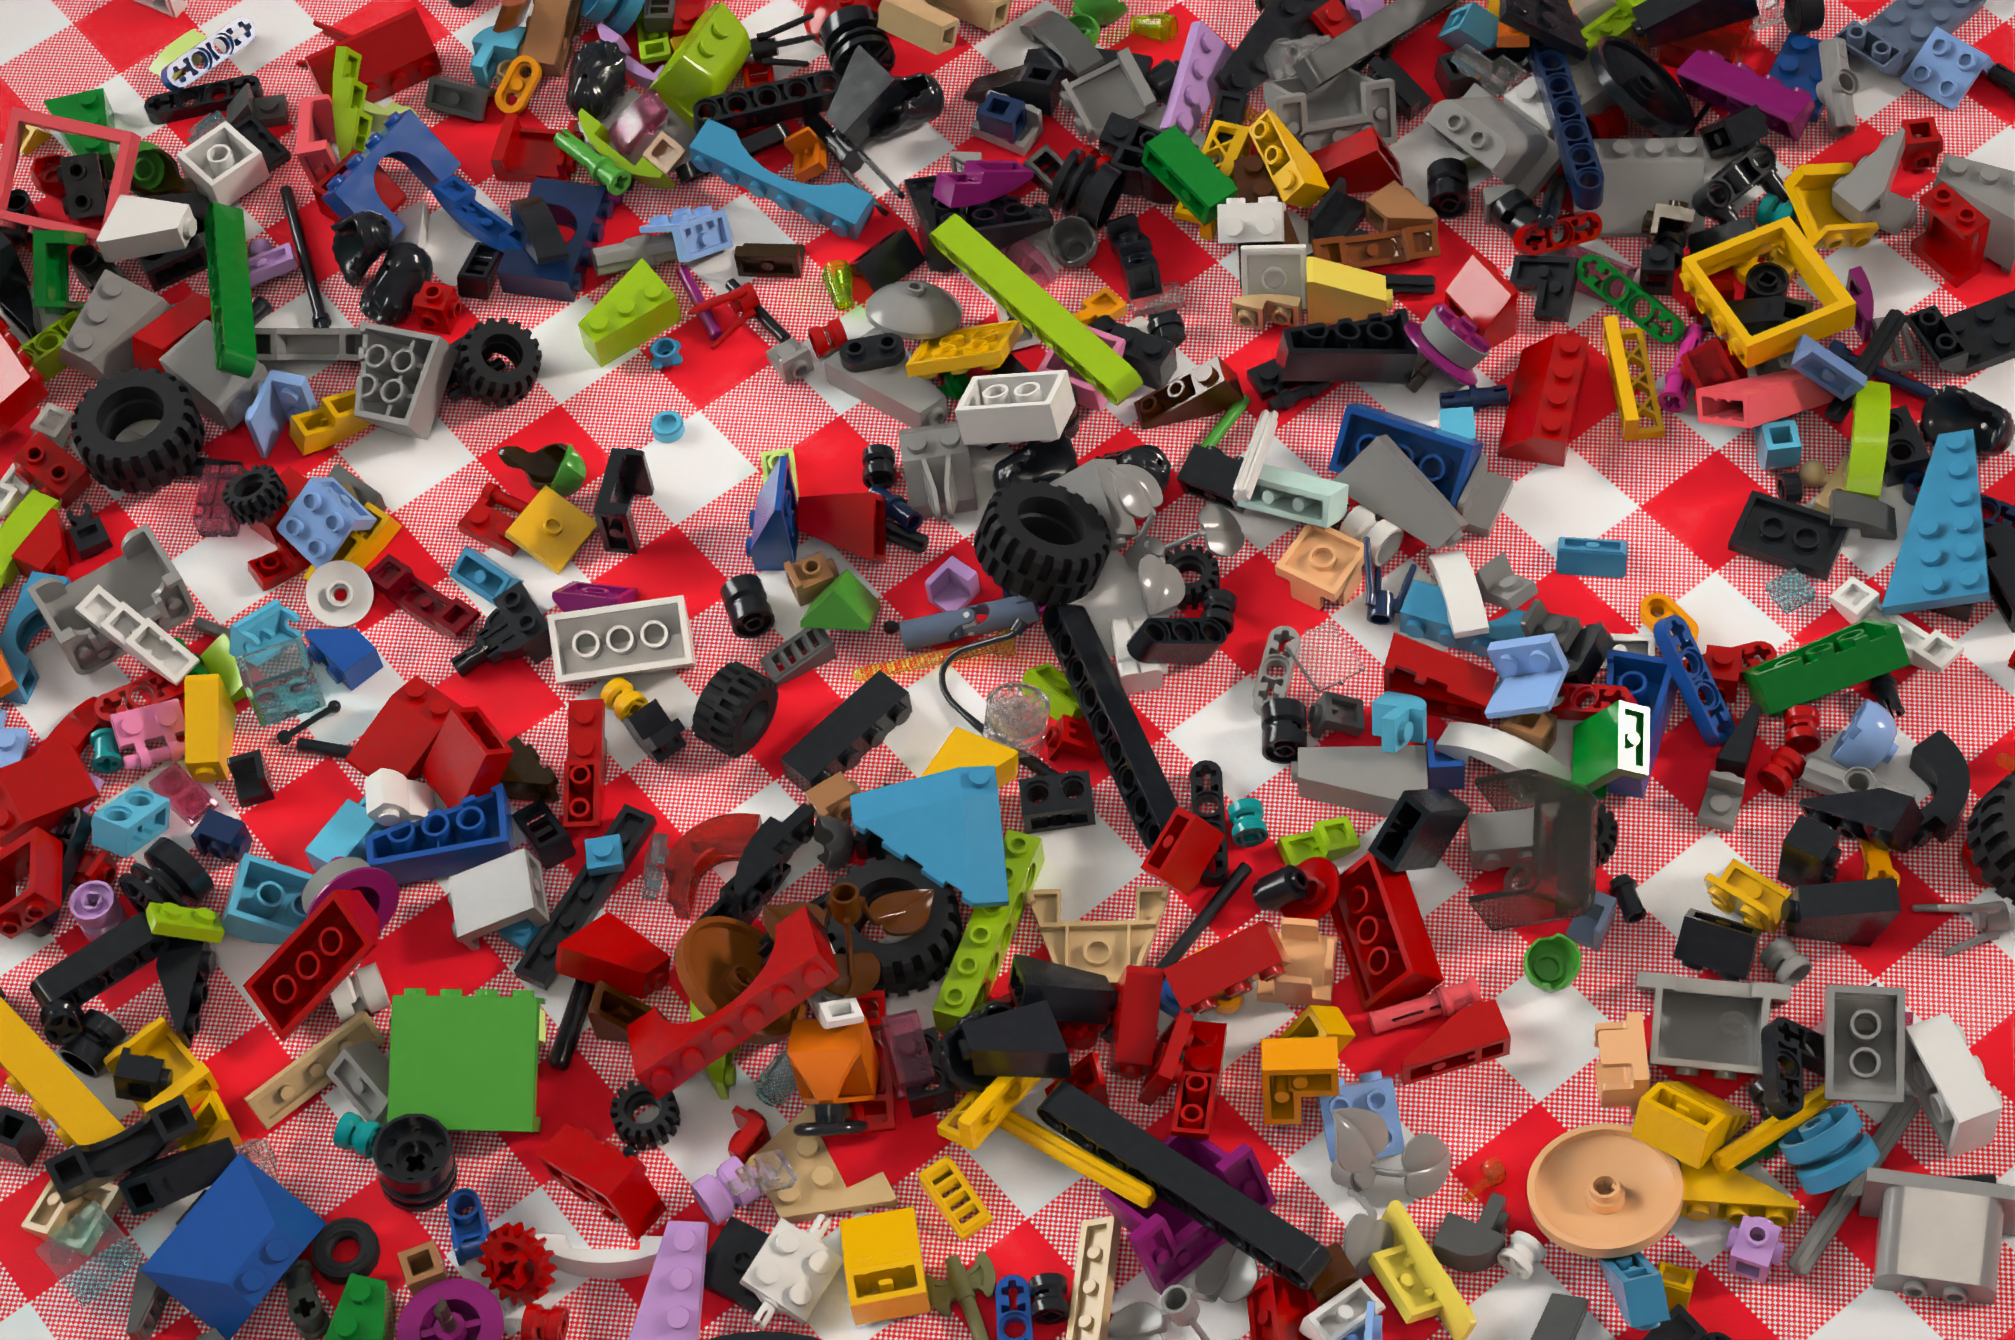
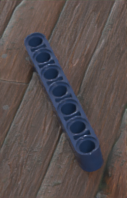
M1530 36L1529 62L1573 201L1580 209H1597L1603 202L1604 173L1565 53Z

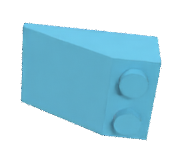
M244 853L234 872L221 918L225 934L250 942L282 945L307 918V914L302 906V890L314 874Z

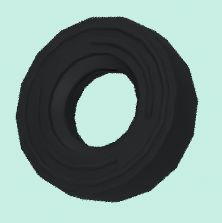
M347 1217L334 1220L324 1226L314 1238L311 1250L313 1264L321 1276L338 1285H346L350 1273L369 1276L377 1266L381 1253L379 1239L370 1225L357 1218ZM347 1239L358 1242L360 1250L354 1260L348 1263H338L333 1259V1249L339 1242Z

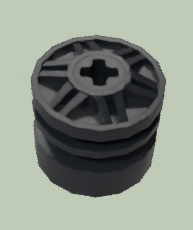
M860 4L845 6L829 15L820 27L819 39L832 70L839 74L841 80L858 45L865 49L887 72L890 73L894 67L896 55L885 31L877 27L879 16L871 7Z
M1075 148L1070 152L1056 173L1048 198V208L1054 211H1059L1062 208V215L1067 217L1071 216L1079 207L1077 217L1086 219L1093 230L1099 231L1104 227L1105 222L1109 220L1121 197L1127 172L1108 162L1103 163L1096 171L1097 157L1091 154L1086 157V151Z
M160 837L144 853V859L149 868L140 863H134L130 867L131 874L123 873L118 878V885L121 891L139 913L146 912L149 902L160 904L170 902L180 907H186L183 902L185 900L193 905H198L214 889V883L202 865L184 848L166 837Z
M405 1114L392 1119L381 1128L374 1140L373 1158L385 1198L393 1206L407 1212H425L440 1206L452 1194L457 1185L458 1176L452 1141L447 1128L436 1118L425 1114Z

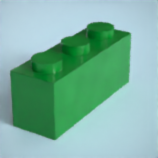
M1175 125L1146 142L1141 162L1204 226L1217 218V204H1226L1227 198H1236L1238 188L1233 180L1225 176L1214 165L1212 159L1204 155L1193 144L1191 138L1187 134L1182 133Z

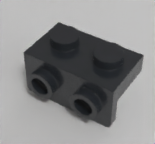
M1377 56L1368 64V77L1374 80L1386 78L1395 80L1396 112L1402 114L1408 121L1412 120L1431 103V97L1392 58L1389 57L1383 61Z

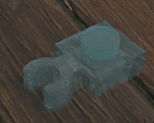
M654 832L646 849L642 898L656 901L657 892L661 891L662 870L669 869L672 857V850L667 849L668 835Z

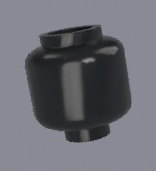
M1164 59L1146 74V81L1157 102L1160 101L1166 106L1180 63L1177 59L1174 62Z

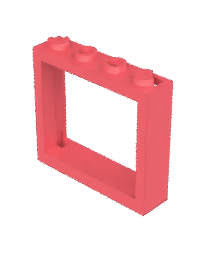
M12 106L0 159V226L13 230L17 229V225L27 226V232L32 234L33 230H65L86 233L87 245L99 248L96 240L101 231L7 211L25 126L29 125L120 145L102 228L119 195H129L141 136L130 131Z

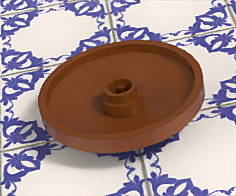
M724 916L702 918L690 926L682 935L676 947L675 964L679 980L692 1003L705 1017L719 1011L737 998L763 969L760 963L765 958L760 956L757 951L762 947L759 941L765 934L753 926L734 918ZM806 1000L748 1038L745 1042L770 1045L786 1039L791 1033L793 1020L804 1018Z

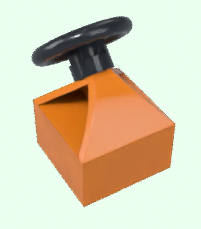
M864 1016L863 1023L824 1029L817 1018L793 1020L787 1048L788 1059L802 1103L815 1105V1122L795 1125L793 1128L794 1134L797 1136H829L865 1132L868 1129L867 1122L862 1120H844L845 1103L875 1100L881 1066L866 1016Z

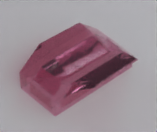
M1026 239L1019 240L999 250L1041 288L1045 289L1056 281V272L1045 255Z

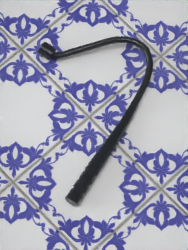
M1017 617L1009 628L1012 630L1011 632L966 644L952 651L946 657L939 670L940 689L949 705L984 737L1017 750L1019 763L1025 767L1027 766L1036 775L1049 776L1060 774L1054 769L1049 768L1047 764L1042 763L1040 759L1034 757L1025 749L981 723L962 708L947 689L945 673L950 663L957 656L967 651L1007 641L1023 634L1028 624Z

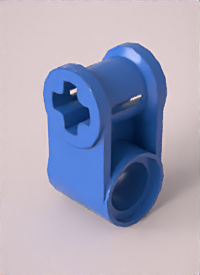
M458 1189L449 1196L447 1211L455 1256L459 1266H463L466 1264V1260L486 1254L479 1247L480 1244L487 1241L486 1235L492 1231L488 1223L487 1213L478 1194L472 1189ZM474 1207L471 1213L463 1216L460 1215L463 1209Z

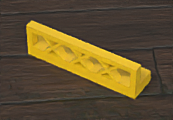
M1214 120L1201 152L1209 157L1220 154L1223 162L1215 166L1225 176L1230 177L1235 184L1234 160L1249 156L1252 150V139L1248 131L1249 127ZM1219 132L1234 135L1233 139L1221 144L1217 139ZM1179 201L1174 211L1175 219L1199 223L1200 238L1213 241L1218 229L1217 218L1204 226Z
M1617 315L1606 316L1603 319L1602 339L1624 441L1665 437V428L1643 329L1641 327L1620 329ZM1636 339L1637 346L1632 352L1624 349V340ZM1630 363L1643 369V372L1637 378L1629 374L1628 366ZM1636 389L1649 395L1643 404L1635 401L1634 391ZM1641 415H1644L1653 420L1655 426L1639 428V418Z
M998 1076L985 1088L983 1093L975 1090L969 1092L937 1126L938 1134L975 1151L1041 1078ZM957 1123L959 1130L953 1128Z

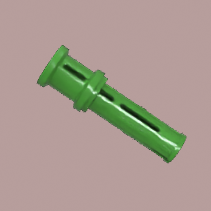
M562 129L563 134L557 132L554 137L555 146L589 170L591 179L597 183L602 182L607 186L608 192L614 196L620 195L627 190L631 183L630 172L615 166L613 159L609 156L597 154L569 130Z

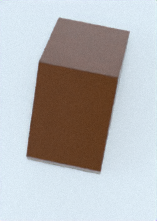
M598 981L595 984L588 1017L596 1039L629 1043L626 1027L653 1008L602 981Z

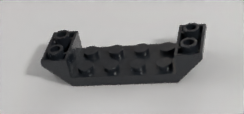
M2015 291L1946 317L1942 315L1936 305L1906 315V323L1938 368L1966 377L2015 358Z

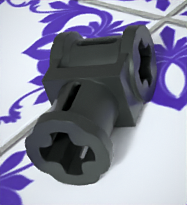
M295 1260L280 1278L283 1283H286L288 1290L286 1291L289 1301L288 1315L292 1322L296 1324V1330L305 1340H317L327 1333L330 1318L322 1308V1303L312 1281V1263L308 1260Z

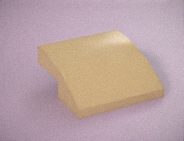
M50 1179L21 1227L25 1231L50 1243L89 1257L125 1198L119 1186L107 1183L63 1204Z

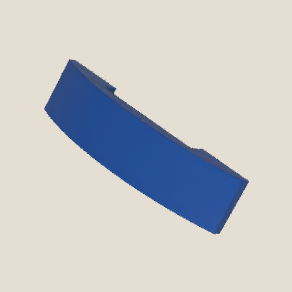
M452 175L432 186L431 192L444 210L473 237L502 252H505L506 248L526 251L521 245V236L515 227L475 200L476 190L460 178Z

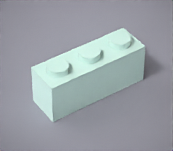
M1263 464L1251 499L1248 502H1244L1241 499L1237 502V506L1329 528L1347 516L1349 485Z

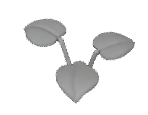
M1119 464L1108 469L1113 478L1117 499L1124 511L1137 519H1144L1148 516L1140 533L1134 537L1137 543L1126 550L1125 560L1132 570L1138 572L1143 598L1150 617L1178 605L1185 596V583L1182 575L1175 566L1165 564V559L1163 558L1165 552L1200 536H1204L1208 551L1219 557L1232 556L1243 547L1245 539L1241 526L1235 517L1219 504H1208L1200 510L1198 522L1202 530L1195 531L1167 545H1163L1162 541L1157 537H1146L1145 535L1156 517L1154 508L1163 502V495L1158 482L1148 471L1135 465Z
M1341 1108L1332 1111L1335 1125V1154L1337 1158L1331 1167V1178L1337 1185L1347 1187V1195L1353 1197L1368 1213V1215L1358 1213L1352 1217L1346 1227L1343 1241V1251L1357 1271L1358 1279H1362L1374 1273L1367 1263L1372 1253L1393 1247L1394 1236L1390 1224L1384 1220H1376L1377 1211L1359 1192L1369 1189L1374 1184L1376 1175L1398 1178L1405 1177L1404 1190L1407 1195L1415 1198L1429 1197L1444 1184L1450 1170L1451 1154L1449 1152L1450 1149L1441 1139L1424 1133L1411 1138L1404 1147L1401 1156L1403 1170L1373 1167L1371 1164L1377 1163L1376 1155L1381 1153L1388 1144V1129L1385 1121L1381 1116L1369 1110Z
M1225 1242L1199 1266L1195 1277V1286L1199 1292H1195L1191 1287L1187 1289L1183 1285L1176 1284L1169 1286L1162 1293L1160 1299L1162 1309L1160 1311L1148 1302H1136L1124 1307L1109 1321L1107 1340H1164L1161 1333L1168 1331L1170 1319L1177 1326L1191 1325L1201 1340H1210L1196 1321L1200 1313V1307L1196 1300L1214 1303L1220 1297L1226 1303H1236L1248 1297L1252 1293L1259 1277L1255 1259L1232 1244Z

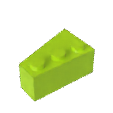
M641 258L578 323L584 348L602 368L682 321L676 295L647 262Z

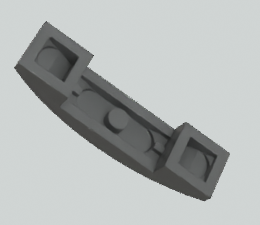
M1046 11L1019 27L1021 33L1034 43L1042 41L1061 56L1064 66L1078 78L1105 64L1104 58L1091 41L1072 22L1059 13Z

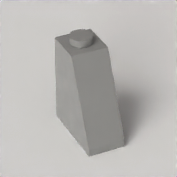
M1092 459L1050 482V485L1066 487L1068 492L1072 494L1078 493L1084 497V501L1087 504L1092 503L1097 508L1098 515H1103L1108 526L1107 528L1110 530L1112 539L1110 551L1118 550L1127 546L1126 541L1135 537L1138 531L1134 518L1121 507L1114 490L1113 478L1108 469L1117 465L1116 459Z

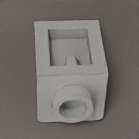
M794 337L766 351L767 360L785 384L802 378L814 370L810 350L807 346L801 347Z
M1711 770L1707 789L1698 814L1697 824L1732 833L1743 801L1746 780L1730 772Z

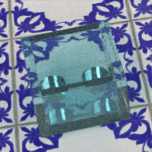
M302 636L235 657L243 688L261 727L277 724L284 719L303 713H310L318 708L327 706L317 671Z
M96 1200L91 1202L34 1250L37 1257L82 1309L144 1258L141 1252Z

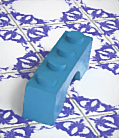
M32 571L27 583L23 584L20 590V597L14 610H11L8 614L7 624L0 636V648L19 688L0 698V700L27 705L40 678L31 659L26 656V652L33 638L48 628V625L26 588L45 577L59 578L63 585L66 586L71 583L69 577Z
M1413 580L1400 610V632L1407 633L1413 638L1435 641L1448 648L1455 647L1473 652L1479 657H1489L1487 648L1490 642L1525 637L1520 621L1526 611L1519 609L1510 610L1506 615L1488 621L1489 633L1455 639L1448 621L1447 607L1440 587Z

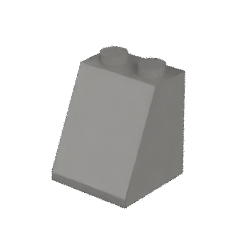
M204 319L158 359L165 372L176 376L177 380L184 383L200 414L230 430L245 418L248 407L252 406L258 395L261 382L265 381L269 374L266 367L258 360H256L255 369L250 379L217 371L215 367L212 323L207 319Z

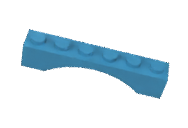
M709 118L689 146L691 163L700 171L716 174L730 185L737 184L758 198L765 197L775 202L783 210H792L803 215L806 220L813 224L820 223L831 228L835 234L841 237L848 236L857 240L874 213V195L846 182L832 185H811L794 182L772 173L750 156L741 144L735 130Z

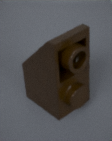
M517 735L508 740L507 743L514 753L499 784L503 783L508 799L537 801L542 798L544 802L549 803L558 801L560 798L555 786L559 784V781L549 766L543 768L539 764L541 761L540 757L531 744L525 746Z

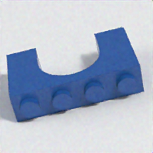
M411 109L400 114L397 111L392 113L383 122L386 128L380 134L378 132L374 133L364 143L367 147L362 154L356 153L347 161L345 166L348 169L341 176L339 173L327 183L326 187L329 190L321 199L341 220L353 213L366 210L383 214L391 223L393 228L392 234L395 239L404 229L405 225L381 201L376 192L374 174L382 158H393L402 162L429 190H431L433 185L450 177L461 165L457 158Z

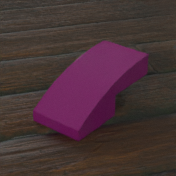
M1858 266L1849 269L1846 290L1856 302L1855 326L1853 327L1862 341L1865 342L1870 339L1874 300L1869 280L1863 268Z

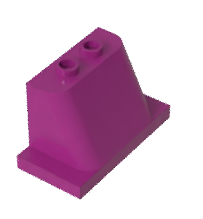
M1170 1136L1163 1141L1170 1148L1266 1209L1277 1203L1253 1149L1245 1143L1240 1144L1228 1154L1204 1138ZM1108 1188L1103 1189L1099 1193L1106 1208L1130 1232L1127 1237L1153 1289L1160 1295L1169 1286L1179 1283L1207 1260L1219 1246L1227 1242L1159 1197H1156V1200L1152 1202L1149 1208H1142Z

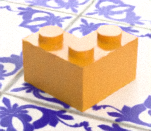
M1337 1037L1261 1039L1264 1125L1302 1124L1301 1097L1339 1096Z

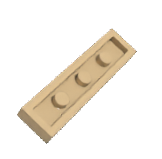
M361 1010L245 1097L244 1100L261 1124L268 1130L332 1082L326 1071L343 1048L369 1040L373 1041L378 1047L386 1040L367 1012Z
M1115 1215L1081 1221L1066 1340H1107L1122 1222Z

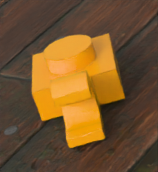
M1105 286L1081 301L1082 311H1078L1073 315L1084 325L1091 327V324L1098 317L1105 314L1114 320L1122 317L1127 313V304Z

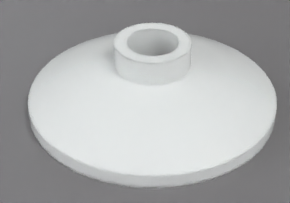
M336 560L323 564L311 575L306 587V601L310 611L319 621L332 627H347L356 624L367 615L374 599V589L368 574L360 566L349 561ZM345 590L347 598L344 601H337L335 599L336 591Z

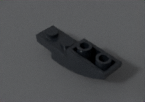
M803 803L783 822L770 816L750 839L742 853L734 879V919L740 920L749 911L755 910L761 900L771 890L774 891L781 885L784 878L783 864L790 860L793 853L802 844H807L813 837L815 827L814 808Z

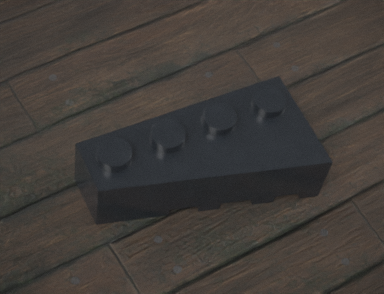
M1406 308L1397 309L1394 315L1382 316L1381 312L1368 314L1367 319L1354 322L1351 318L1339 319L1336 325L1326 326L1321 322L1283 329L1276 354L1281 381L1409 383L1418 352L1416 346L1404 330L1405 323L1409 321Z

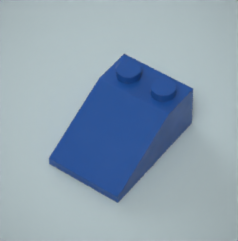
M780 456L757 495L755 510H750L749 525L753 533L752 537H747L746 554L747 557H752L755 571H785L784 562L790 561L791 564L796 562L799 530L795 521V508L798 506L788 456Z

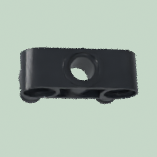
M1758 144L1719 170L1711 177L1710 181L1693 195L1692 206L1695 212L1700 216L1712 219L1714 222L1717 221L1719 225L1738 220L1740 217L1733 209V202L1755 185H1760L1766 193L1778 196L1779 200L1784 203L1789 200L1783 181L1776 173L1778 169L1775 167L1777 159L1774 150L1768 145Z

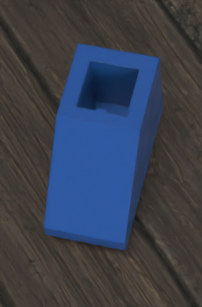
M309 629L304 633L309 645L306 651L311 659L318 665L322 662L327 667L326 671L336 684L342 682L351 691L383 668L377 649L357 629Z

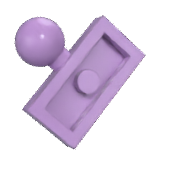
M257 238L248 247L251 288H255L264 281L274 277L285 276L298 268L295 252L290 242L273 248L268 240Z

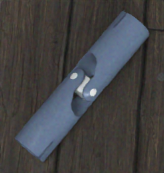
M1018 595V597L1012 596L964 607L961 610H950L900 621L899 627L903 646L906 651L951 642L966 636L972 637L1009 629L1017 617L1027 624L1040 622L1038 603L1027 601L1026 597ZM978 614L989 615L981 624L977 619Z

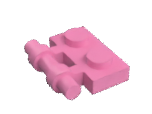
M178 698L111 714L110 721L119 750L133 747L135 754L123 757L126 770L139 767L141 770L150 768L152 763L168 759L171 762L178 761L185 755V741L178 743L176 740V736L185 734V719ZM159 740H163L165 744L164 747L148 750L145 745Z

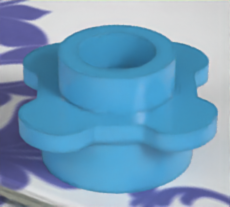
M668 337L656 340L649 348L650 353L653 354L652 367L661 369L662 367H670L672 365L679 366L683 362L682 356L679 355L681 343Z

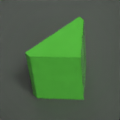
M845 569L813 599L800 621V627L868 631L881 609V602L848 569Z

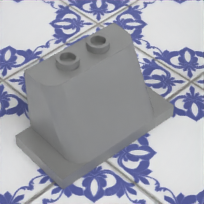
M1350 68L1309 93L1299 76L1263 82L1264 101L1268 109H1271L1308 154L1372 126L1386 144L1397 143L1395 80L1391 78L1374 80Z
M1475 82L1461 99H1449L1438 102L1424 118L1435 130L1434 133L1460 153L1463 150L1490 169L1502 181L1503 185L1515 184L1516 189L1522 190L1531 200L1534 199L1562 164L1554 140Z
M1638 971L1636 989L1655 991L1649 1064L1676 1067L1675 1074L1698 1076L1699 1069L1714 1071V1078L1737 1080V1073L1763 1075L1761 1031L1764 1026L1769 1024L1770 1002L1787 1004L1790 1001L1791 985L1677 977L1676 974Z
M1867 1167L1859 1202V1216L1878 1218L1873 1288L1903 1292L1904 1295L1912 1298L1932 1296L1943 1298L1950 1303L1969 1301L1993 1305L1996 1298L2002 1235L2015 1236V1186Z

